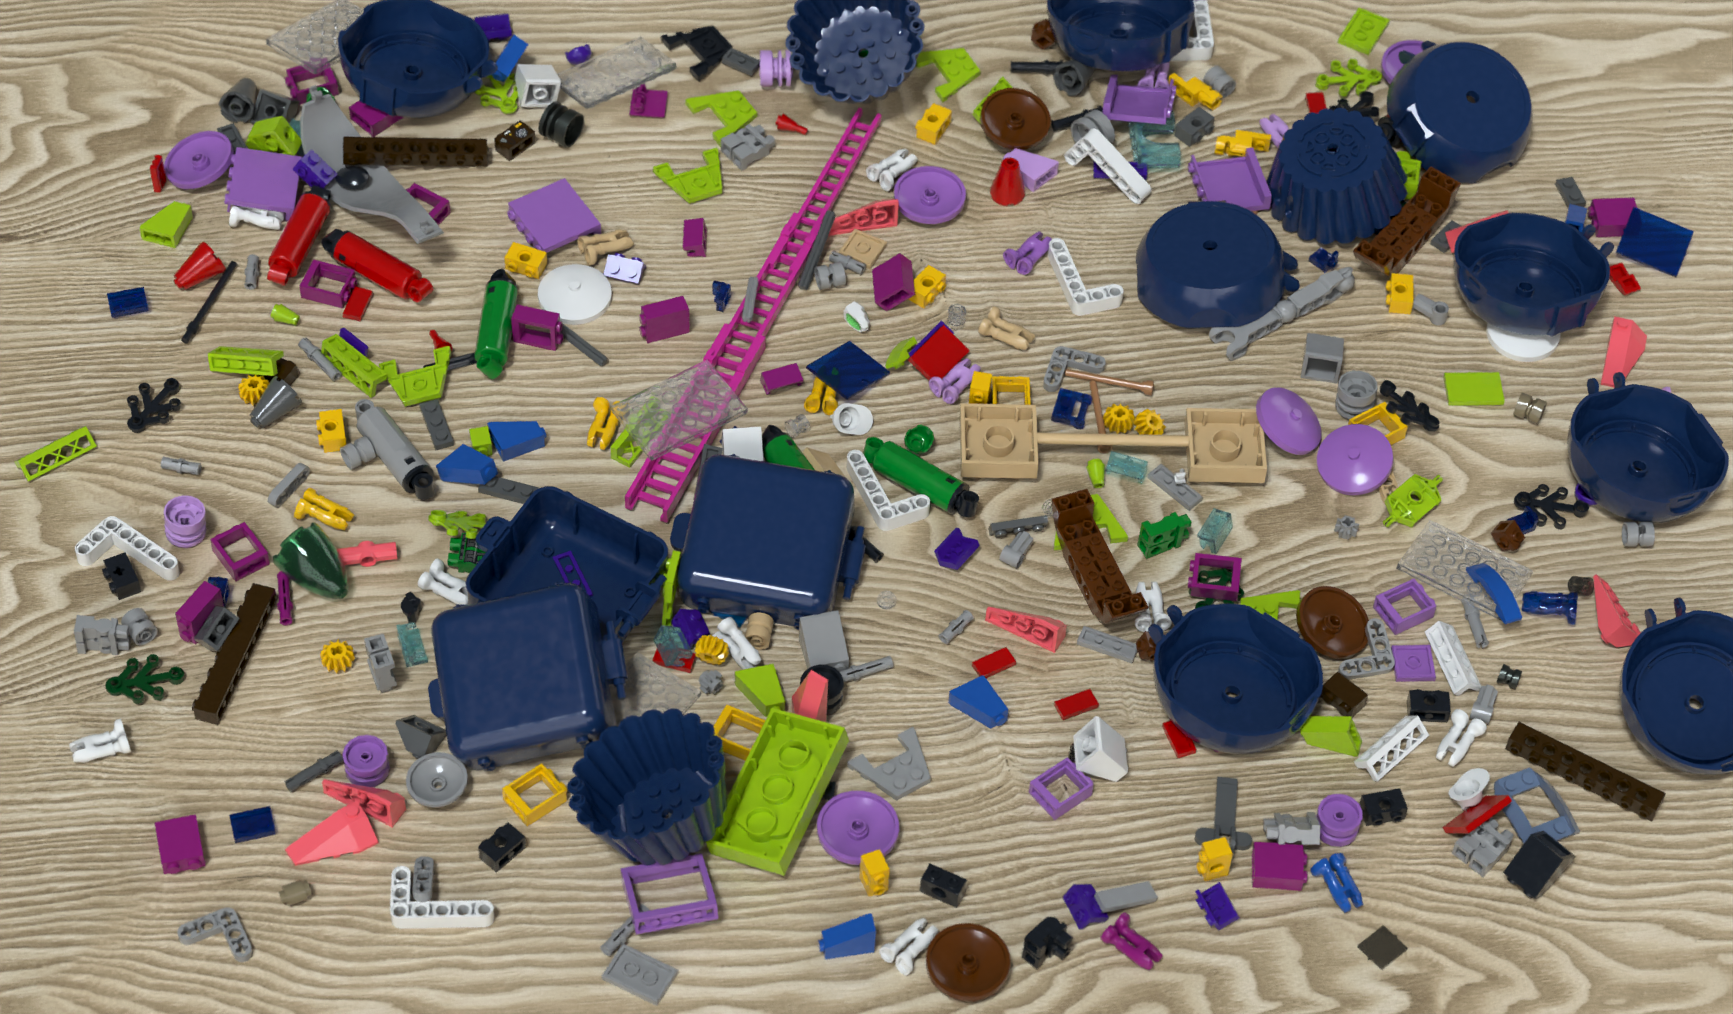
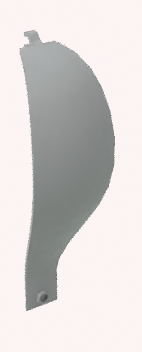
M317 85L309 87L312 100L303 104L300 118L301 141L304 154H307L312 149L336 173L347 166L362 167L368 172L367 184L361 189H346L340 186L334 178L325 186V189L331 191L330 199L339 206L351 211L385 216L398 221L417 244L443 234L442 229L428 212L393 177L384 165H343V137L361 136L330 94L322 96L321 90L317 91Z

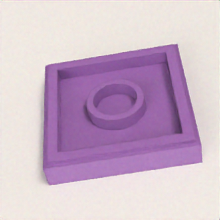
M1431 645L1391 646L1395 660L1394 674L1396 682L1435 681L1436 674Z

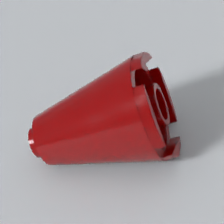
M1005 158L1001 162L990 187L991 198L999 205H1018L1025 197V187L1020 165L1014 158Z
M202 242L174 274L175 279L173 282L179 289L183 288L186 290L223 273L226 268L220 258L215 256V252L211 247Z

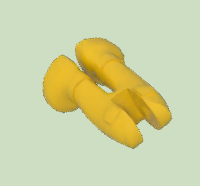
M821 367L815 376L811 395L804 401V408L810 413L817 412L820 408L823 388H826L822 409L826 415L830 416L839 406L835 397L840 376L837 369H832L831 378L825 377L826 367Z
M597 397L593 402V407L597 414L587 435V446L594 447L597 437H600V449L605 450L614 436L619 419L626 415L628 407L623 402L615 401L610 411L608 400L603 397ZM609 411H610V416H609V418H608V420H607V424H606L605 428H602L603 425H604V423H605V421H606V417H607V415L609 414Z
M308 488L304 492L303 499L300 498L294 512V518L298 520L303 519L306 514H309V516L318 519L330 527L344 531L348 527L346 521L350 522L354 517V514L348 508L322 495H317V491L313 488Z

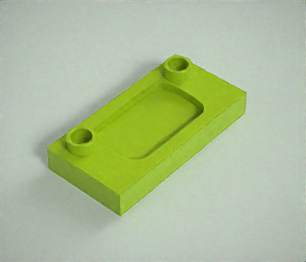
M772 708L727 797V809L723 813V823L715 828V836L711 840L705 841L710 854L784 876L849 742L845 727Z

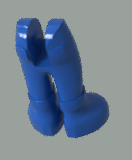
M1336 853L1329 860L1324 858L1315 863L1310 871L1313 876H1324L1323 879L1327 883L1333 899L1340 909L1346 913L1351 910L1348 898H1350L1356 908L1363 906V900L1348 868L1344 866L1346 857L1343 853ZM1332 869H1333V870H1336V874H1337L1338 878H1340V880H1341L1343 886H1341V884L1339 883V881H1338V879L1336 878V875H1335L1334 871H1332Z

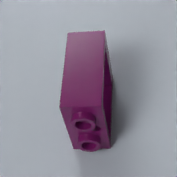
M327 59L286 69L287 77H284L286 86L291 88V97L300 101L299 105L306 103L309 88L298 90L296 83L323 76L326 83L318 86L327 88L333 96L339 95L337 81Z
M416 183L406 189L414 198H418L434 207L428 214L437 225L450 214L449 200Z
M313 259L300 284L301 298L343 308L344 304L350 299L352 289L357 286L358 279L355 276V270ZM320 277L345 283L339 294L315 288Z
M516 305L511 318L513 342L556 351L558 344L561 345L563 341V334L561 333L563 322L560 321V313ZM525 324L550 329V333L528 329L525 327Z
M245 522L235 525L231 529L217 534L214 538L210 539L212 551L235 582L270 565L268 552ZM246 537L256 552L234 563L223 548Z
M1195 553V560L1190 561L1189 570L1193 572V577L1188 579V588H1191V596L1237 601L1242 558ZM1199 565L1233 569L1231 587L1197 583Z

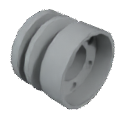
M1356 370L1343 374L1338 381L1335 401L1337 412L1344 418L1351 419L1373 408L1377 394V381L1369 373Z

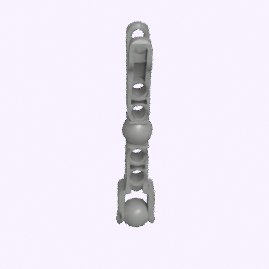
M1346 267L1325 273L1315 282L1288 296L1287 300L1279 301L1272 310L1261 318L1240 327H1213L1210 330L1209 338L1214 343L1230 342L1231 344L1228 345L1226 350V356L1231 361L1236 360L1246 354L1247 346L1250 343L1281 327L1283 323L1292 321L1294 317L1298 318L1326 303H1333L1343 293L1349 291L1355 283L1352 274L1353 269Z

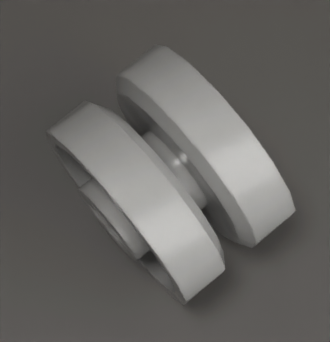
M1092 110L1071 124V134L1075 143L1092 128L1099 130L1111 144L1114 142L1115 133L1113 126L1101 111Z

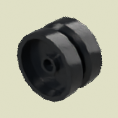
M818 664L804 671L800 679V685L811 670L828 680L827 715H831L839 710L843 703L844 679L836 668Z

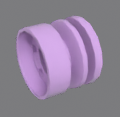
M760 50L761 87H771L774 79H777L779 86H782V79H785L786 86H791L793 67L789 61L791 55L789 50H785V58H782L781 50H778L777 58H773L772 50Z
M183 495L171 499L164 508L165 535L171 544L177 547L188 548L196 546L205 538L206 514L204 505L199 499Z

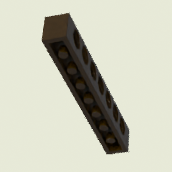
M343 137V165L487 167V139Z
M1521 722L1517 723L1505 750L1510 751L1513 755H1518L1530 763L1536 764L1548 772L1554 773L1568 782H1573L1585 790L1591 791L1603 799L1611 801L1623 809L1634 812L1641 818L1653 821L1666 793Z

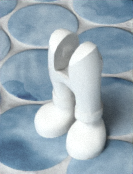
M906 148L899 149L891 156L880 161L879 164L870 165L866 169V174L873 182L879 179L881 188L889 191L894 187L893 178L912 168L918 159L914 154L907 156L909 151Z
M234 205L230 214L229 226L236 227L240 220H244V222H250L263 228L279 230L285 213Z
M438 558L435 559L430 566L429 573L425 571L420 576L418 587L423 590H433V593L455 604L468 605L466 582L453 577L449 573H445L443 561Z
M1138 582L1136 593L1141 592L1148 607L1149 604L1151 605L1154 624L1159 625L1163 631L1167 630L1171 626L1172 621L1167 614H1164L1163 598L1158 583L1151 582V590H1146L1145 582ZM1149 608L1147 611L1139 613V616L1135 619V625L1139 631L1148 632V628L1152 624Z
M732 617L722 620L717 627L719 631L712 636H717V638L723 639L728 644L730 654L743 670L756 667L762 660L759 652L746 639L744 633L738 630L737 623Z
M1460 709L1454 710L1451 714L1453 726L1441 741L1436 753V758L1442 761L1448 750L1453 754L1448 763L1452 767L1459 763L1474 741V737L1481 736L1487 729L1486 724L1482 720L1475 718L1468 725L1467 731L1463 734L1459 743H1455L1469 722L1467 713Z
M117 719L114 722V729L111 732L107 731L102 734L85 736L69 744L70 750L73 752L74 762L86 763L101 757L115 755V752L124 754L131 752L121 719Z
M925 918L916 920L894 940V943L883 945L879 950L880 956L888 963L896 959L895 964L898 971L903 975H908L913 971L912 959L930 945L938 933V928L932 925L922 934L921 931L925 928L927 920ZM912 940H914V942H913L912 944H910V945L906 948L905 951H903V952H901V953L899 954V952H900L901 950H903V949L907 946L908 943H910Z

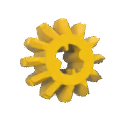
M248 375L247 379L242 378L238 386L241 400H244L246 404L251 402L254 405L257 403L269 385L268 380H265L264 376L258 377V375L253 377Z
M1120 403L1119 406L1113 404L1111 407H1107L1103 415L1105 428H1109L1110 433L1115 431L1117 434L1119 432L1125 434L1127 430L1131 431L1133 428L1135 416L1133 410L1129 409L1128 405L1122 406Z
M1146 409L1136 415L1133 425L1136 426L1134 431L1144 435H1163V431L1166 428L1163 424L1165 420L1160 418L1161 414H1156L1155 409L1151 411Z
M702 635L695 645L696 656L707 664L721 665L729 654L728 644L723 639L717 638V636Z
M339 639L335 643L330 640L329 645H324L323 651L320 653L323 667H327L329 672L334 669L336 674L339 670L345 672L346 667H351L355 659L353 647L348 645L347 641L341 643Z

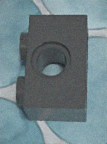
M1197 107L1176 124L1174 136L1191 147L1195 143H1199L1206 134H1210L1213 131L1215 117L1201 107Z
M215 606L194 640L208 650L218 651L239 620V617L225 607Z

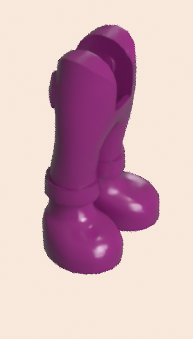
M1124 912L1118 917L1114 926L1110 925L1106 928L1100 939L1106 944L1115 945L1118 951H1121L1139 967L1150 970L1154 966L1152 961L1159 962L1163 955L1152 942L1139 935L1134 929H1130V915Z

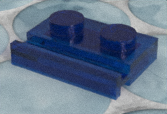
M144 287L107 293L112 318L149 311Z
M270 806L229 815L235 844L276 835Z

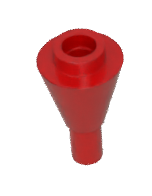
M783 113L782 116L778 115L775 125L778 126V130L797 131L806 135L808 128L798 125L797 122Z
M435 330L429 332L433 339L434 349L450 346L452 351V345L440 337Z

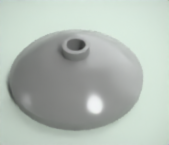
M442 752L430 753L420 757L411 765L406 776V786L410 796L419 804L427 807H442L453 803L464 793L468 782V775L464 764L453 755Z

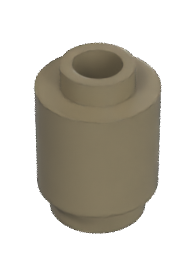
M301 879L281 886L282 891H279L282 903H287L288 906L307 900V897L312 896L307 880L301 881Z

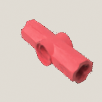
M363 541L355 547L338 548V564L342 566L360 563L364 567H370L375 565L377 561L397 559L396 542L374 544L372 541Z

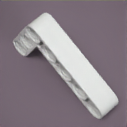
M1193 0L1195 5L1192 22L1194 37H1189L1188 47L1174 56L1171 61L1209 60L1212 57L1214 40L1207 0Z
M1095 128L1089 130L1064 154L1065 160L1073 166L1078 164L1088 154L1125 195L1136 204L1141 203L1151 193L1150 185L1104 135Z
M1054 238L1049 242L1048 259L1073 314L1082 316L1121 306L1123 298L1122 286L1111 284L1086 290L1065 242L1059 238Z
M851 450L847 454V471L879 529L890 531L923 520L929 516L930 499L928 496L919 494L890 503L864 454L859 450Z
M115 516L105 518L75 546L77 561L81 566L92 565L115 545L165 580H175L180 574L175 556Z
M398 866L392 871L390 913L394 927L399 929L489 927L493 924L494 909L491 902L486 900L411 901L412 880L409 868Z

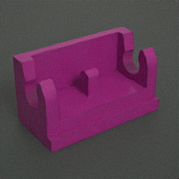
M704 218L684 220L683 250H694V252L687 253L688 257H706L707 227Z
M797 363L761 372L760 383L766 395H768L774 389L792 384L802 385L803 377Z

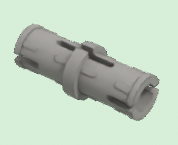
M834 250L831 252L832 254L829 256L830 262H841L845 270L850 269L860 275L864 273L866 264L854 260L852 256H845Z
M254 254L247 257V267L244 270L246 276L244 286L248 290L255 289L257 277L259 276V257Z
M164 456L161 460L162 469L174 470L180 474L184 472L200 475L201 463Z
M968 610L963 611L957 619L952 620L949 626L939 634V639L944 644H948L957 634L963 632V628L974 619L973 615ZM959 623H961V624H960L955 630H953V632H952V629H954Z

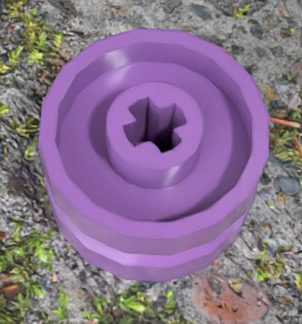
M371 735L357 736L344 747V767L346 777L350 783L375 787L387 778L390 770L386 745L381 739Z
M1345 794L1328 795L1321 801L1316 815L1320 823V839L1324 843L1336 847L1349 845L1356 839L1362 822V809L1354 798Z

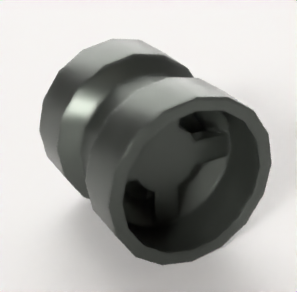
M1503 664L1497 683L1509 684L1510 688L1516 689L1522 671L1519 669L1512 670L1508 665Z

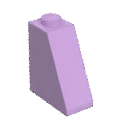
M1014 149L1003 157V160L1005 158H1014L1019 162L1024 186L1032 192L1058 174L1059 162L1020 149Z

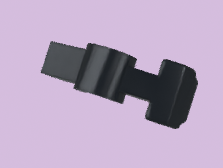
M410 591L405 594L406 597L401 602V610L407 616L408 623L414 624L418 620V613L422 610V603L420 598L415 597Z

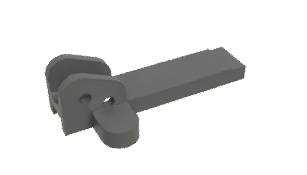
M1217 777L1214 829H1197L1194 839L1198 845L1202 846L1203 842L1219 839V834L1229 835V846L1232 853H1234V849L1243 851L1250 849L1252 845L1251 835L1246 832H1238L1235 827L1238 779Z

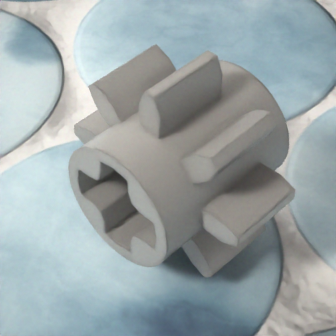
M1345 515L1342 519H1337L1334 531L1338 532L1339 538L1349 540L1352 536L1356 537L1359 524L1355 523V518Z
M717 670L704 671L699 677L700 689L705 694L708 692L710 694L717 693L723 686L721 679L723 675Z

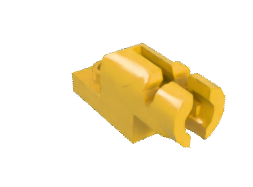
M1175 73L1169 76V85L1171 79H1174L1173 86H1176V95L1193 107L1199 102L1211 110H1215L1220 106L1222 94L1212 90L1211 86L1205 84L1197 77H1193L1186 82Z
M1236 130L1235 137L1217 136L1214 154L1224 155L1227 153L1230 157H1245L1246 148L1268 152L1271 135Z

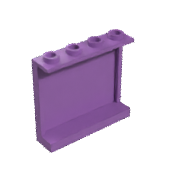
M1111 74L1103 102V114L1109 120L1166 124L1167 118L1171 117L1174 97L1176 96V86H1173L1174 79H1171L1169 89L1118 85V75Z
M237 147L236 154H232L231 165H234V167H230L229 178L232 179L227 182L226 191L230 192L225 194L224 204L228 205L227 212H230L231 205L285 212V220L288 221L295 208L299 175L293 170V167L302 157Z
M1246 148L1245 157L1196 162L1195 156L1191 155L1188 170L1193 175V184L1197 186V195L1201 197V201L1226 200V203L1235 204L1250 211L1270 209L1272 195L1253 148Z
M565 178L508 203L509 211H507L509 219L516 223L518 231L525 235L528 244H532L535 249L550 252L577 240L580 236H586L590 233L592 235L601 234L600 222Z

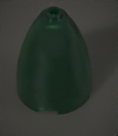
M312 522L307 528L301 526L280 544L282 548L278 555L273 556V564L293 582L314 594L330 599H342L348 594V577L340 554L328 535L317 523Z

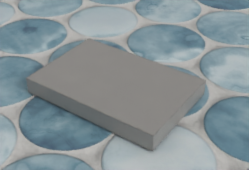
M622 944L604 971L602 980L658 1006L677 976L678 970Z

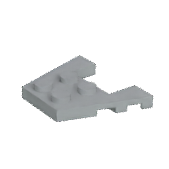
M914 727L898 734V740L906 749V752L876 768H873L862 753L847 761L848 768L859 772L861 777L875 783L877 788L896 801L929 784L931 778Z

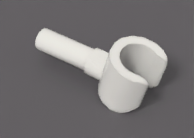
M1183 468L1180 469V472L1174 473L1175 484L1186 483V472H1184Z

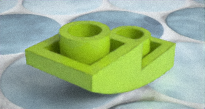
M915 337L905 339L894 347L885 365L887 369L891 367L897 369L905 365L904 361L910 357L908 352L917 343Z

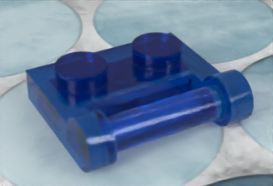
M1060 388L1051 421L1072 425L1076 429H1083L1088 405L1092 402V397L1088 394ZM1076 401L1081 402L1078 416H1072Z

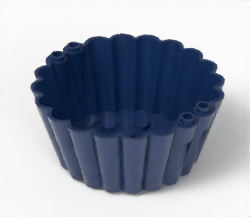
M797 0L794 5L795 15L791 16L787 21V29L791 34L787 36L785 45L792 52L789 59L791 66L800 71V80L804 84L813 86L814 91L818 95L831 97L838 102L869 104L874 99L884 100L889 92L898 91L902 82L909 78L915 68L916 60L923 49L921 36L925 25L918 18L920 6L914 0ZM866 50L868 51V56L861 58L859 57L860 52Z
M1337 108L1334 111L1322 109L1318 114L1308 113L1304 120L1295 121L1292 128L1284 133L1266 180L1272 195L1270 204L1272 206L1271 215L1274 219L1282 220L1284 230L1288 232L1297 231V235L1303 240L1315 238L1321 244H1330L1335 240L1339 243H1350L1356 237L1367 238L1374 233L1375 228L1381 229L1386 227L1390 223V216H1394L1401 211L1400 201L1407 196V189L1404 185L1407 181V174L1382 128L1377 126L1372 118L1363 117L1358 111L1348 112L1345 108ZM1330 148L1337 149L1336 152L1328 151Z
M673 708L663 713L657 709H651L643 713L641 717L636 715L628 716L620 722L619 726H611L601 732L599 740L589 743L584 749V758L579 759L573 766L572 770L576 776L569 781L567 788L573 795L569 800V807L577 813V821L632 862L639 861L643 865L648 866L655 862L659 865H666L673 859L677 861L683 860L689 855V852L699 851L703 847L704 841L711 840L716 834L715 828L723 823V813L727 809L723 741L720 737L715 736L714 726L709 722L701 723L700 716L696 713L683 715L679 709ZM670 812L672 814L671 817L665 819V816Z

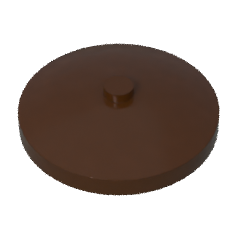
M1005 88L992 93L985 100L980 113V122L985 134L997 145L1011 150H1027L1039 145L1046 138L1051 124V117L1045 103L1035 94L1024 89Z
M1320 586L1310 590L1300 600L1296 611L1297 625L1303 638L1317 652L1334 659H1347L1357 655L1366 646L1368 639L1365 627L1369 619L1361 604L1352 595L1336 587Z
M961 923L943 929L933 938L926 954V970L934 986L945 995L962 1001H976L993 995L1004 985L1010 970V954L1004 941L994 931L978 924Z

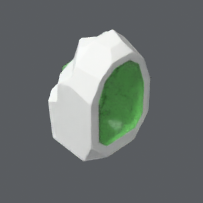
M855 301L846 306L844 310L846 322L858 332L868 330L870 321L864 307Z

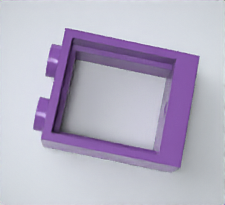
M1414 578L1377 595L1373 608L1394 635H1397L1433 618L1436 604L1426 594L1423 586L1418 584ZM1411 595L1422 610L1402 619L1391 603Z
M1068 757L1030 781L1029 794L1054 820L1092 796L1093 791L1092 780L1081 771L1076 770V763H1072ZM1066 774L1080 790L1060 803L1048 791L1046 786Z

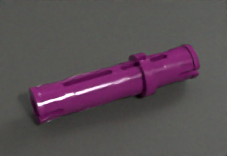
M280 571L277 573L279 596L277 609L280 612V624L290 625L292 623L291 610L293 609V602L290 597L289 573Z

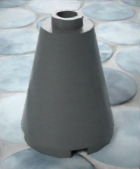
M1070 60L1059 64L1055 68L1056 70L1053 74L1054 82L1060 91L1063 90L1067 92V95L1075 96L1084 89L1096 68L1081 64L1076 60Z
M242 78L221 97L219 101L220 112L227 120L234 123L243 121L244 123L251 119L255 105V82L249 78Z
M277 376L270 381L250 413V422L257 428L259 426L262 428L266 427L302 403L301 398L299 400L296 399L297 393L284 380L277 381Z

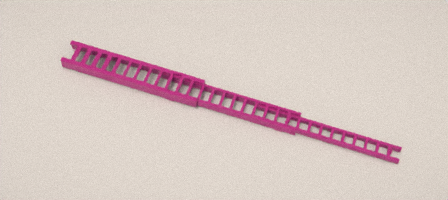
M859 107L801 209L798 213L793 212L757 275V292L761 286L781 292L777 299L760 293L756 294L757 300L773 305L770 312L754 307V314L766 317L764 323L744 322L742 320L745 303L744 297L729 324L724 323L711 348L708 349L703 362L626 493V509L633 510L639 499L663 508L660 520L666 523L669 521L700 466L704 444L711 445L762 356L765 350L766 335L806 265L825 212L827 210L830 211L880 124L882 114L877 113L872 124L869 126L859 122L863 115V108ZM855 128L867 131L864 137L852 134ZM848 139L860 143L857 149L845 144ZM841 151L853 154L851 161L840 158ZM838 163L847 166L843 173L833 170V165ZM828 175L840 178L837 185L827 182L825 179ZM821 186L834 190L830 197L818 193ZM814 199L827 202L823 209L811 205ZM807 211L820 214L816 221L804 217ZM800 223L813 226L810 233L798 230L797 228ZM793 237L805 242L803 245H800L790 240ZM785 250L797 253V256L792 257L783 253ZM778 262L790 266L789 273L774 268ZM769 273L787 279L785 286L766 281L765 278ZM742 324L759 331L756 337L736 331L738 325ZM732 337L752 344L746 350L728 343ZM725 352L743 358L741 363L721 357V355ZM718 365L736 372L731 376L713 369ZM708 378L728 384L727 393L706 386L705 383ZM700 391L725 400L722 406L700 400L697 396ZM695 404L718 413L713 420L689 412V410ZM686 417L710 425V427L704 433L681 424ZM677 431H681L701 438L702 441L699 446H695L674 437ZM671 445L692 452L694 455L692 459L666 450ZM661 459H665L685 466L686 469L683 473L659 463ZM655 472L679 480L676 486L651 477ZM646 486L669 493L671 496L666 500L643 491Z

